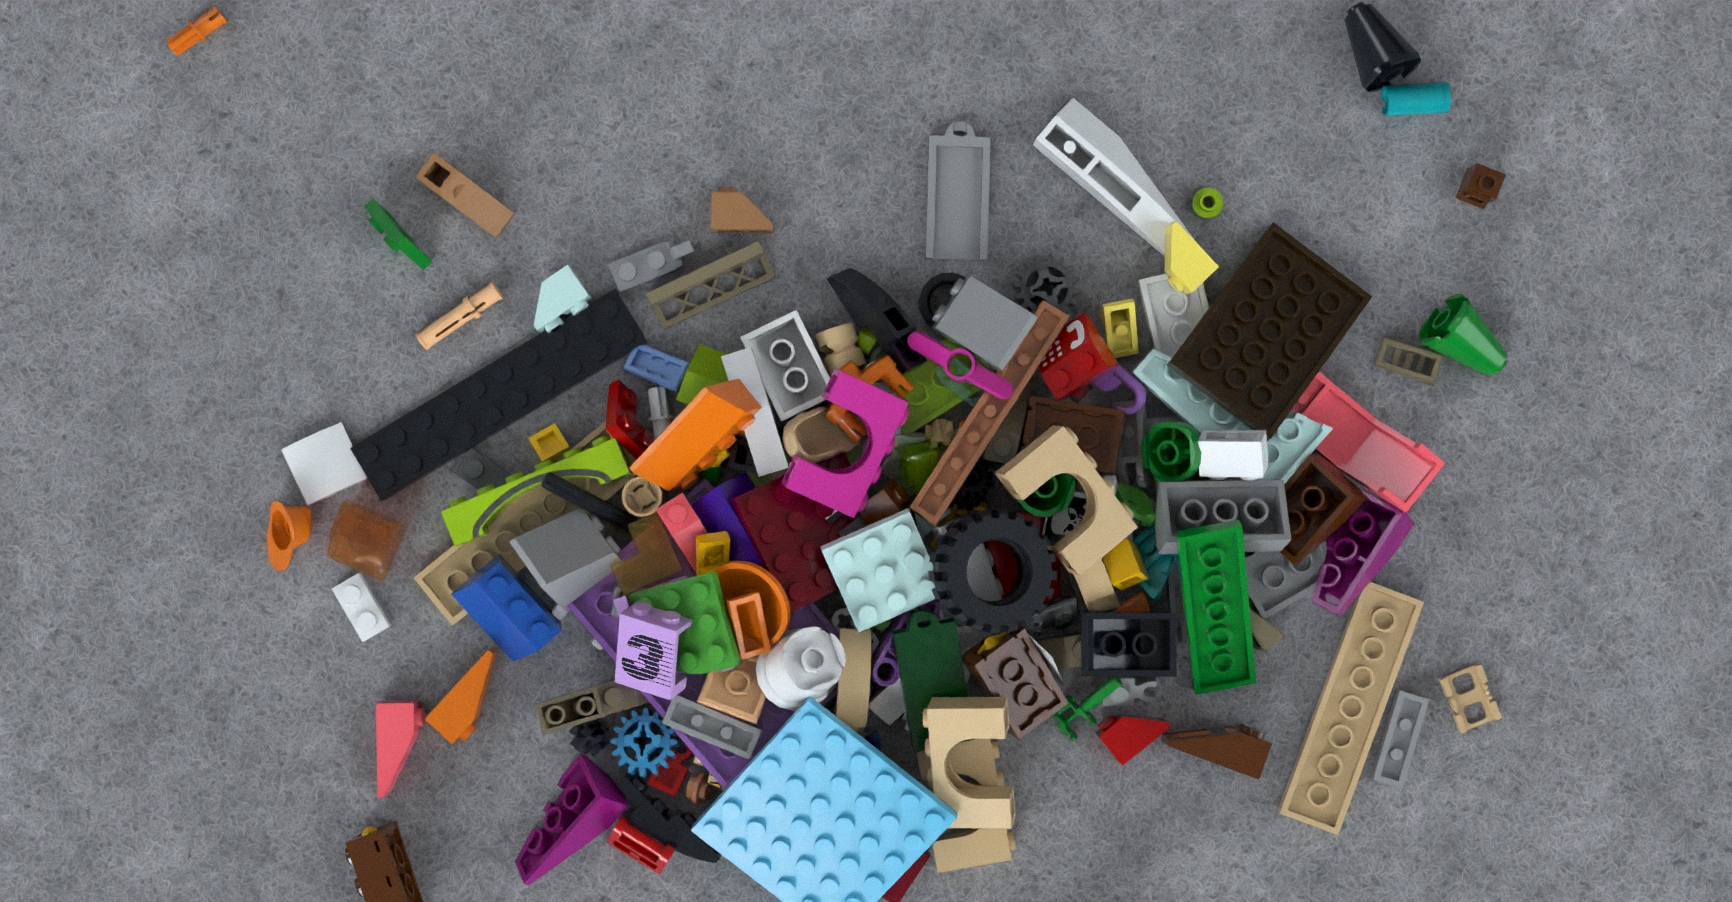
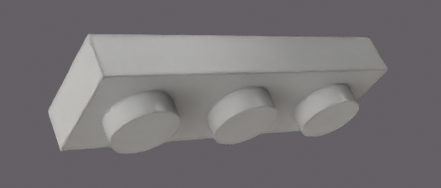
M1396 689L1370 776L1371 779L1403 789L1430 699Z
M676 695L671 700L662 724L749 760L762 732L759 728L680 695Z

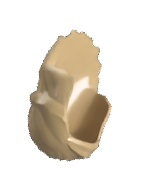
M829 406L818 407L808 412H799L795 418L788 421L784 426L782 437L783 447L791 459L796 454L814 463L830 460L842 453L849 452L860 444V440L854 444L853 440L837 424L833 425L825 417ZM852 412L857 417V419L865 426L862 419L856 413ZM854 427L853 430L861 438L862 434Z

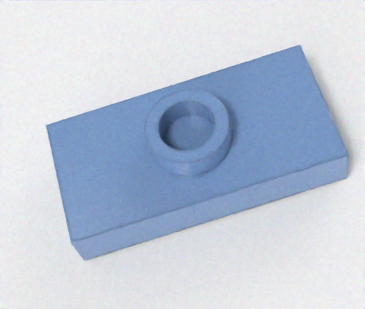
M642 344L631 351L623 370L631 375L679 393L690 363Z

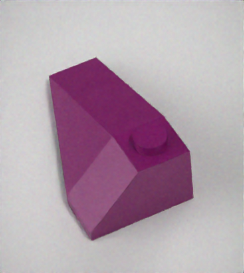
M1362 489L1360 490L1368 496L1367 499L1344 524L1331 534V537H1328L1324 565L1320 567L1312 598L1314 604L1339 617L1394 555L1414 525L1407 512H1403L1391 503Z
M580 755L561 776L557 785L563 788V791L555 804L547 802L543 809L546 812L542 829H532L515 860L525 885L532 884L606 831L628 808L622 791L616 786L617 783L586 755Z

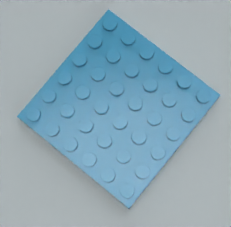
M808 697L693 824L691 831L782 902H877L957 819V812L815 699Z

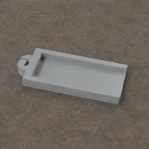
M960 121L950 124L946 129L945 136L929 135L925 259L987 261L991 137H975L974 129L965 122ZM956 132H963V133H965L966 135H964V136H956V135H954V133H956Z

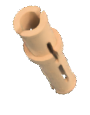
M490 282L489 285L473 296L469 297L467 295L464 297L460 305L415 335L420 344L426 350H429L434 344L453 333L472 318L478 319L481 317V312L503 299V295L497 286Z

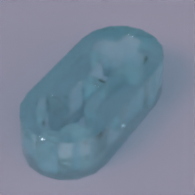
M957 359L951 361L950 367L952 365L957 366L956 374L958 376H965L969 373L970 369ZM939 365L937 368V378L940 383L965 403L975 406L980 398L975 397L971 400L968 397L970 391L963 386L964 383L956 382L952 378L948 381L945 380V371L943 366ZM969 381L967 382V383H969V384H970L971 386H973V387L976 386L975 384H973V383H971V382H969Z

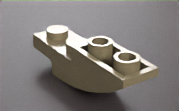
M615 679L534 705L542 735L646 704L649 701L640 690L616 683Z

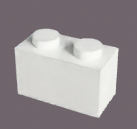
M1266 430L1202 431L1197 441L1202 452L1201 464L1199 466L1200 477H1209L1212 480L1240 477L1245 481H1253L1264 477L1268 467Z

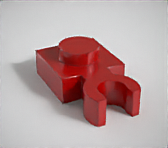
M672 747L671 751L677 755L676 759L667 758L666 761L669 764V768L666 769L660 765L658 767L659 775L655 776L651 773L647 784L676 797L689 771V768L682 765L683 760L689 759L693 754L689 748L685 753L680 754L676 751V747Z

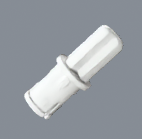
M661 386L652 387L648 390L651 418L648 419L649 422H652L654 441L671 424L670 419H673V415L669 414L666 388Z

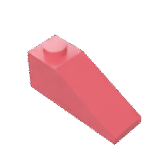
M681 493L657 508L656 512L697 575L696 535L708 534L684 494Z
M420 700L381 701L376 703L377 798H384L391 793L420 733V726L425 725L426 713L425 708L420 707Z

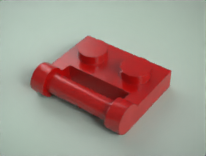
M621 816L611 832L607 843L657 874H660L676 848L669 844L666 846L630 825V820Z

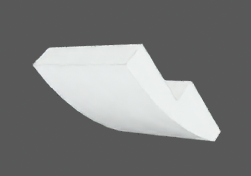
M342 422L281 449L307 506L367 479L366 474L350 449L353 445Z

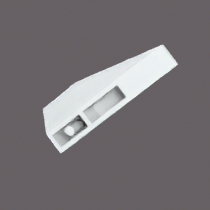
M1074 98L1057 113L1036 138L1033 144L1036 149L1162 255L1165 256L1166 227L1170 223L1177 221L1191 236L1122 139Z

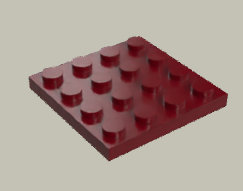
M845 453L830 460L816 463L828 469H843L851 466ZM783 475L737 496L731 501L763 568L770 572L783 587L789 601L791 613L839 589L820 547L841 538L838 532L856 519L860 513L857 511L855 518L843 514L833 523L828 524L825 518L831 516L834 509L786 488L781 483Z

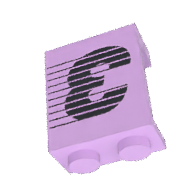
M635 602L621 612L619 617L615 682L668 700L673 699L686 688L687 676L676 673L679 634L692 625V619L680 616L675 611H663L654 608L646 602Z

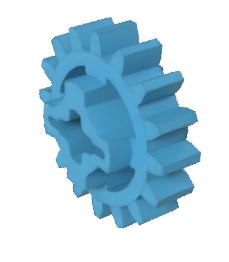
M644 708L642 715L639 716L635 710H632V719L628 720L625 717H621L620 719L624 726L622 728H613L618 734V738L610 739V743L618 746V749L614 750L612 755L615 758L622 757L618 765L621 768L629 765L628 773L634 775L637 769H639L640 776L646 778L648 770H651L655 776L659 775L658 767L662 765L668 769L667 758L676 759L677 757L671 751L672 747L680 745L677 740L672 739L676 732L672 728L668 729L669 726L662 724V716L658 711L651 716L650 710ZM653 724L662 729L664 736L653 733ZM638 725V728L631 735H628V733L635 726ZM645 736H647L652 742L651 744H646L645 749H643L639 742H643ZM626 749L636 752L637 762L630 759ZM658 751H662V753L652 761V757Z

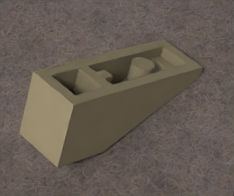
M1033 376L985 449L983 460L1005 465L1017 455Z

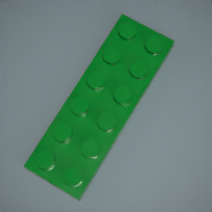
M1238 519L1175 531L1191 678L1195 695L1255 684L1256 673L1242 524Z

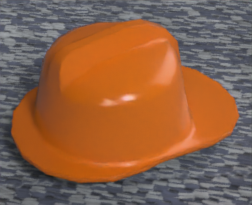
M279 500L272 502L267 530L269 562L275 570L284 571L289 566L293 550L309 541L311 534V510L309 507L284 506Z

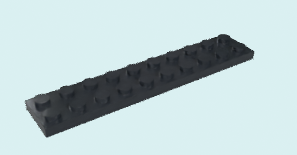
M614 289L590 303L587 308L577 315L573 316L572 314L562 320L564 324L552 329L551 333L548 334L545 330L351 447V451L380 500L385 501L467 452L471 447L477 446L628 355L633 349L648 343L617 290Z

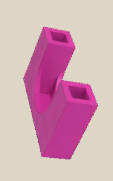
M835 368L822 397L856 413L862 419L867 430L865 451L854 464L843 469H828L794 454L781 483L792 491L855 518L857 511L861 513L866 506L868 500L866 492L870 484H875L881 474L882 467L879 465L884 455H889L895 444L894 433L898 426L901 427L905 423L909 414V409H907L909 403Z

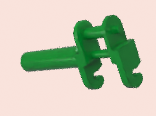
M1112 676L1082 700L1079 705L1074 697L1066 695L1065 698L1068 704L1052 715L1053 718L1059 721L1057 726L1065 735L1070 734V739L1075 741L1077 735L1068 726V723L1078 715L1082 716L1085 720L1089 718V723L1092 726L1095 725L1097 721L1090 710L1122 685V681L1118 676ZM1071 707L1075 712L1066 718L1062 713Z

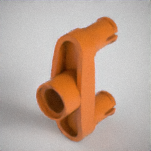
M889 355L876 360L863 370L852 360L839 369L871 385L877 380H882L901 399L907 394L898 386L899 384L908 392L914 388V385L895 367L897 364ZM831 403L825 413V417L833 425L837 424L853 440L854 444L857 443L861 438L853 428L855 427L865 436L867 434L866 427L851 411Z

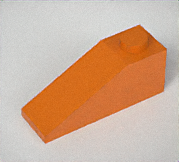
M495 648L488 649L425 718L451 744L459 739L465 742L477 729L473 724L479 718L498 653Z

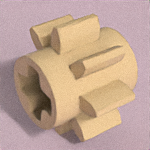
M936 419L932 422L931 426L925 425V447H930L931 455L942 457L959 429H953V421Z

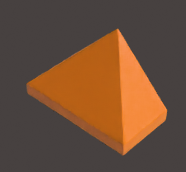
M755 591L728 599L726 607L740 659L744 660L770 652L771 647L759 592Z

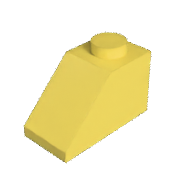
M1175 221L1166 227L1164 272L1169 276L1167 282L1178 293L1183 291L1185 294L1192 293L1219 266L1186 230Z

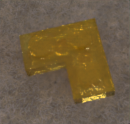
M657 512L627 525L639 554L611 566L623 596L682 570Z

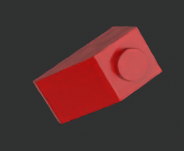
M1111 714L1098 724L1100 730L1096 734L1123 766L1171 726L1161 718L1119 714L1114 717Z

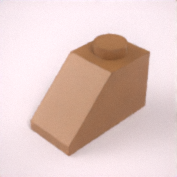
M719 187L718 192H711L710 229L712 233L774 234L773 223L742 192H737V188Z

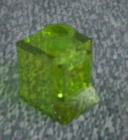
M927 440L894 447L903 457L900 458L901 479L908 486H911V491L915 493L920 492L938 464V452L936 449L929 450V442Z

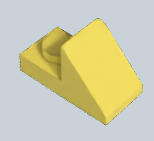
M1134 299L1102 304L1099 317L1104 327L1105 343L1113 356L1119 358L1139 354Z

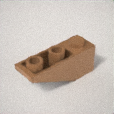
M435 153L431 155L415 176V178L495 238L500 235L515 215V213Z

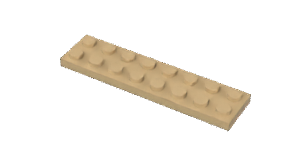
M606 421L572 449L580 447L581 451H585L593 447L592 441L606 435L613 439L614 437L605 429ZM623 447L631 466L637 459ZM562 456V457H561L560 459H558L556 462H559V461L563 460L564 457ZM632 473L606 485H600L598 479L588 477L567 478L565 480L608 501L624 488L626 483L638 475ZM542 485L538 486L508 504L488 527L490 534L462 546L453 545L417 574L414 580L449 623L454 626L469 614L451 595L454 590L499 553L517 573H520L526 568V565L512 547L510 541L580 507L546 490ZM584 510V511L587 513L588 516H589L590 514H592V513H590V512Z
M1370 582L1357 596L1277 810L1278 813L1330 833L1339 834L1423 607V601Z

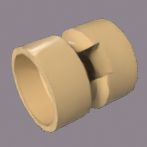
M853 323L836 326L815 335L820 352L827 355L823 361L829 377L832 376L835 368L840 369L850 360L858 367L866 365L862 349L855 346L858 337Z
M638 476L625 484L622 491V502L629 513L635 516L650 517L657 514L656 509L666 503V491L662 487Z

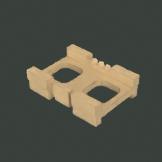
M1474 664L1439 678L1443 692L1449 698L1448 701L1455 713L1453 717L1460 733H1465L1468 729L1502 718L1496 701L1491 700L1492 695H1489L1488 685L1484 684L1488 680L1482 664ZM1469 673L1474 688L1465 693L1457 694L1452 682L1453 678ZM1480 702L1484 709L1485 717L1476 722L1469 723L1465 716L1464 708L1473 703Z

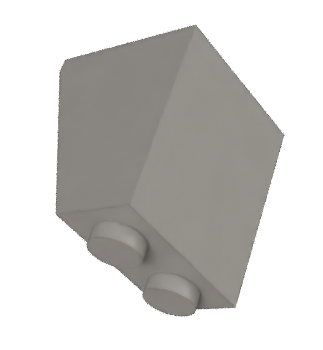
M971 275L967 276L964 280L959 278L949 292L953 297L947 306L941 304L933 315L932 320L935 321L932 329L959 348L969 351L975 359L991 370H1003L1038 317Z
M582 508L528 531L510 541V544L540 587L562 609L623 564L617 555L621 551L620 547L611 536L605 538L600 532L605 528L596 515L588 516Z

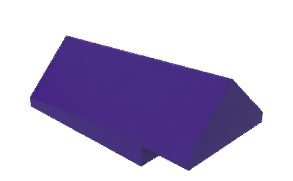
M743 473L718 485L691 506L708 533L728 532L730 537L729 562L736 560L748 561L763 568L731 501L733 498L754 489L746 474Z

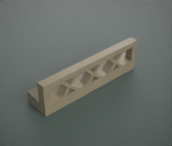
M759 241L654 289L646 293V296L665 330L775 278V275ZM760 258L767 274L757 279L744 276L747 264ZM742 266L740 274L733 272V270ZM724 274L738 277L735 289L730 292L716 289L720 276ZM742 279L749 281V283L740 286ZM714 280L712 287L705 285V283ZM697 287L710 290L707 302L700 306L688 302L692 289ZM714 292L722 294L712 300ZM686 293L684 300L677 298L678 296ZM669 300L683 303L679 315L667 321L660 304ZM686 305L694 307L693 309L684 313Z

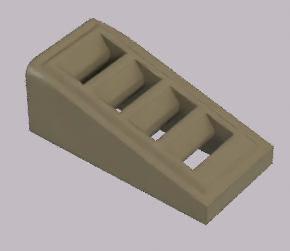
M1383 337L1374 366L1434 386L1444 355ZM1393 346L1396 347L1391 364L1385 363V361L1382 362L1384 354L1386 360L1389 348ZM1402 350L1408 352L1403 368L1397 366ZM1414 354L1420 356L1415 372L1409 370ZM1426 358L1432 360L1428 375L1421 374Z
M1250 609L1253 644L1258 650L1268 651L1281 641L1285 635Z

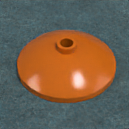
M730 561L717 567L714 571L718 573L726 604L728 599L755 591L759 592L770 647L778 642L787 631L790 622L789 601L779 581L766 569L748 561Z

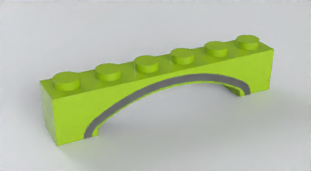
M606 435L592 441L593 447L585 451H581L580 447L564 453V459L553 464L551 459L535 465V472L524 476L523 472H519L505 478L507 484L495 488L494 484H490L476 490L478 496L466 500L465 496L448 502L449 508L441 511V514L454 545L462 546L490 534L488 527L495 517L516 498L527 491L541 486L542 480L548 472H552L563 479L576 477L595 478L599 480L600 485L609 484L632 474L633 472L629 468L630 464L622 445L615 438L610 439V436Z

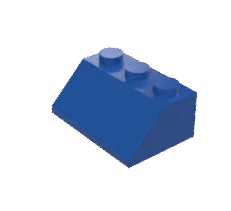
M500 553L451 593L513 662L537 652L562 631L561 621L553 616L552 610Z

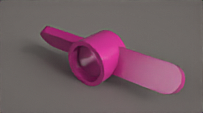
M914 331L908 336L907 343L911 349L943 366L946 374L954 381L960 383L969 381L999 399L1005 400L1012 396L1013 385L1004 378L977 364L975 357L969 351L960 348L953 350L921 331ZM958 355H966L971 359V370L965 376L958 377L953 375L950 370L951 361Z

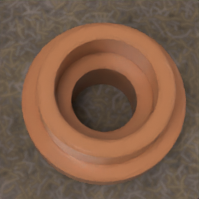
M693 774L688 781L686 797L691 799L694 804L700 805L711 794L712 785L707 782V774Z

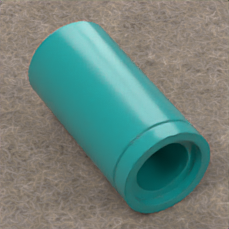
M1448 82L1383 86L1381 100L1385 101V107H1382V114L1384 117L1447 113L1451 104Z

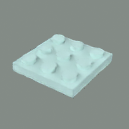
M908 508L820 547L858 632L935 599L932 589L935 588L934 581H929L928 572L933 571V564L929 562L930 557Z

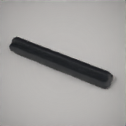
M548 472L542 480L541 485L546 490L636 537L650 526L639 518L552 472Z

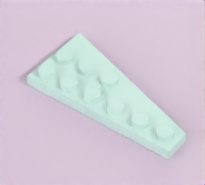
M1152 349L1131 372L1135 378L1177 416L1197 429L1200 435L1203 430H1252L1168 367L1167 364L1172 357ZM1290 411L1273 437L1267 441L1268 467L1264 477L1257 480H1284L1285 484L1333 428L1308 419L1307 416L1298 412Z

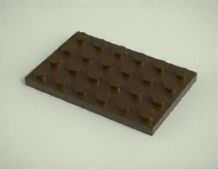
M1273 222L1176 351L1167 366L1250 429L1266 430L1268 441L1273 437L1372 296Z

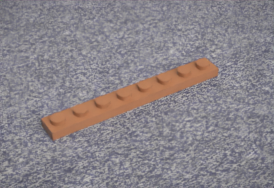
M1044 300L1034 313L1038 317L1004 369L996 372L998 376L1013 385L1012 396L1009 399L1003 400L987 391L983 392L909 507L910 511L934 526H937L1070 317Z

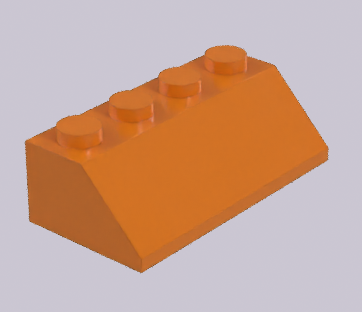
M740 379L706 386L629 468L634 474L667 491L679 488L686 490L698 481L697 475L701 470L708 469L717 461L715 456L720 451L726 450L736 441L734 436L739 431L747 429L755 422L754 415L762 407Z

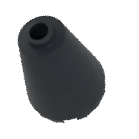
M1361 2L1352 6L1347 11L1348 15L1344 21L1361 85L1367 92L1379 91L1383 86L1392 85L1389 80L1394 79L1400 74L1405 78L1421 63L1419 53L1372 4Z

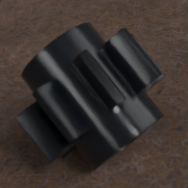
M599 719L575 725L569 731L574 735L570 745H573L580 755L590 753L595 757L609 743V740L605 738L609 729Z

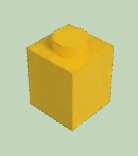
M1128 538L1123 539L1102 557L1111 584L1121 591L1149 579L1138 546Z

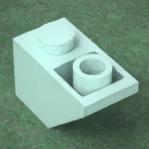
M566 265L541 283L534 320V327L541 333L545 330L548 334L551 333L552 329L564 324L559 317L561 314L568 315L572 313L575 316L589 306L587 301L592 299L569 265Z

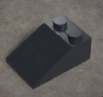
M1140 611L1081 613V676L1177 677L1176 613Z

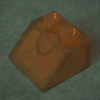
M343 501L330 531L327 558L384 582L408 528V524L354 501Z

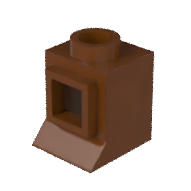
M1476 163L1466 169L1455 198L1484 209L1489 202L1497 199L1506 174Z

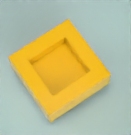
M556 423L528 438L542 462L550 459L554 462L561 458L564 453L571 450Z

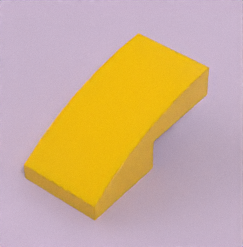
M727 531L696 535L697 576L713 572L720 565L729 562L730 537Z

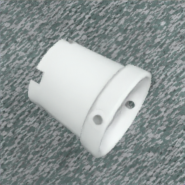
M819 627L787 630L782 638L771 646L770 652L758 655L755 668L758 685L766 698L779 708L796 711L808 697H812L818 703L824 701L835 688L842 668L845 667L846 663L844 648L834 634H828L820 630L821 628Z

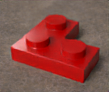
M620 380L609 384L605 429L633 457L638 459L654 442V437L649 430L644 429L636 421L638 399L632 389H628Z

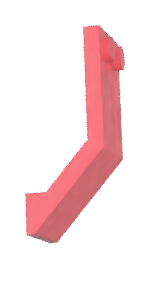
M1318 372L1291 410L1292 412H1298L1307 416L1308 419L1332 427L1333 429L1316 447L1315 451L1323 455L1342 473L1403 512L1409 510L1445 464L1444 461L1422 443H1415L1377 420L1320 372Z

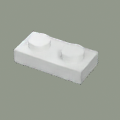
M357 573L332 588L362 642L367 641L391 626L361 573Z

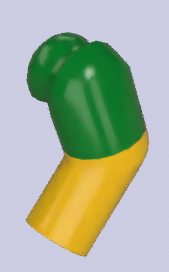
M730 448L720 451L715 456L717 461L708 469L701 470V476L704 480L706 479L710 484H715L722 477L721 463L730 456Z

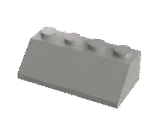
M1284 480L1159 482L1155 516L1158 554H1178L1175 531L1238 519L1242 524L1244 552L1282 551L1291 541Z

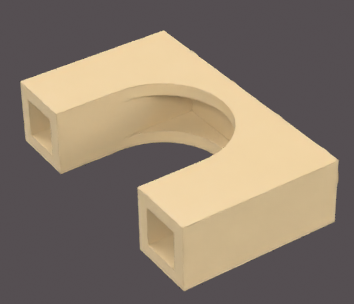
M1053 425L995 472V474L1011 496L1020 500L1026 499L1051 477L1061 473H1068L1080 482L1085 491L1087 501L1083 519L1051 549L1069 573L1081 576L1137 529L1138 526L1132 520L1134 514L1125 503H1120L1115 497L1114 493L1116 490L1112 483L1105 477L1101 478L1096 471L1097 463L1087 452L1083 453L1076 444L1079 440L1075 433L1068 427Z
M932 697L928 707L923 710V726L929 730V738H926L925 754L926 757H931V768H928L927 781L928 786L933 787V793L957 812V819L948 828L1012 829L1016 816L1014 786H977L970 784L955 773L949 759V750L963 740L1006 738L1010 727L1008 697Z
M975 739L955 744L949 750L950 763L956 774L970 776L982 786H1005L1002 770L996 771L994 759L1000 758L996 739ZM925 751L917 752L921 780L927 779L928 768H931V757H926ZM971 828L967 831L939 836L933 843L937 873L1012 860L1010 851L1016 850L1013 832H1007L1006 829Z

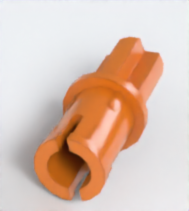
M213 6L212 9L194 22L189 20V25L168 39L167 45L174 54L181 55L200 40L206 41L205 37L224 23L226 24L227 21L220 11Z

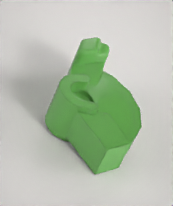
M1124 482L1119 483L1115 495L1118 501L1125 503L1134 514L1133 518L1140 520L1141 525L1145 527L1154 525L1156 512L1153 511L1148 496L1135 486L1125 485Z

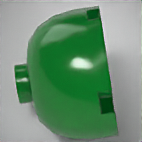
M1177 420L1157 423L1152 426L1153 428L1150 432L1145 434L1142 439L1140 453L1146 470L1150 469L1152 474L1156 476L1153 478L1159 482H1182L1195 475L1199 471L1202 453L1197 442L1200 438V433L1189 423Z

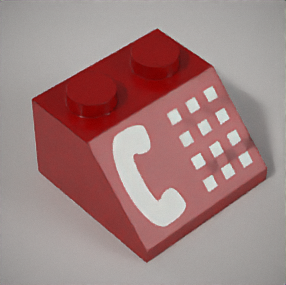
M1084 312L1063 327L1040 363L1039 369L1040 374L1056 400L1071 397L1119 364L1088 314Z

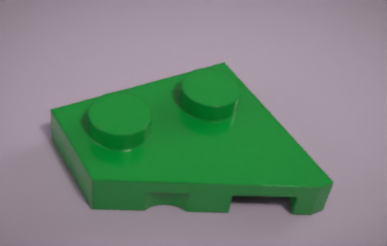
M372 199L364 206L372 216L368 221L380 234L385 232L387 236L383 240L395 253L401 250L423 270L432 263L430 258L413 243L414 240L375 199Z

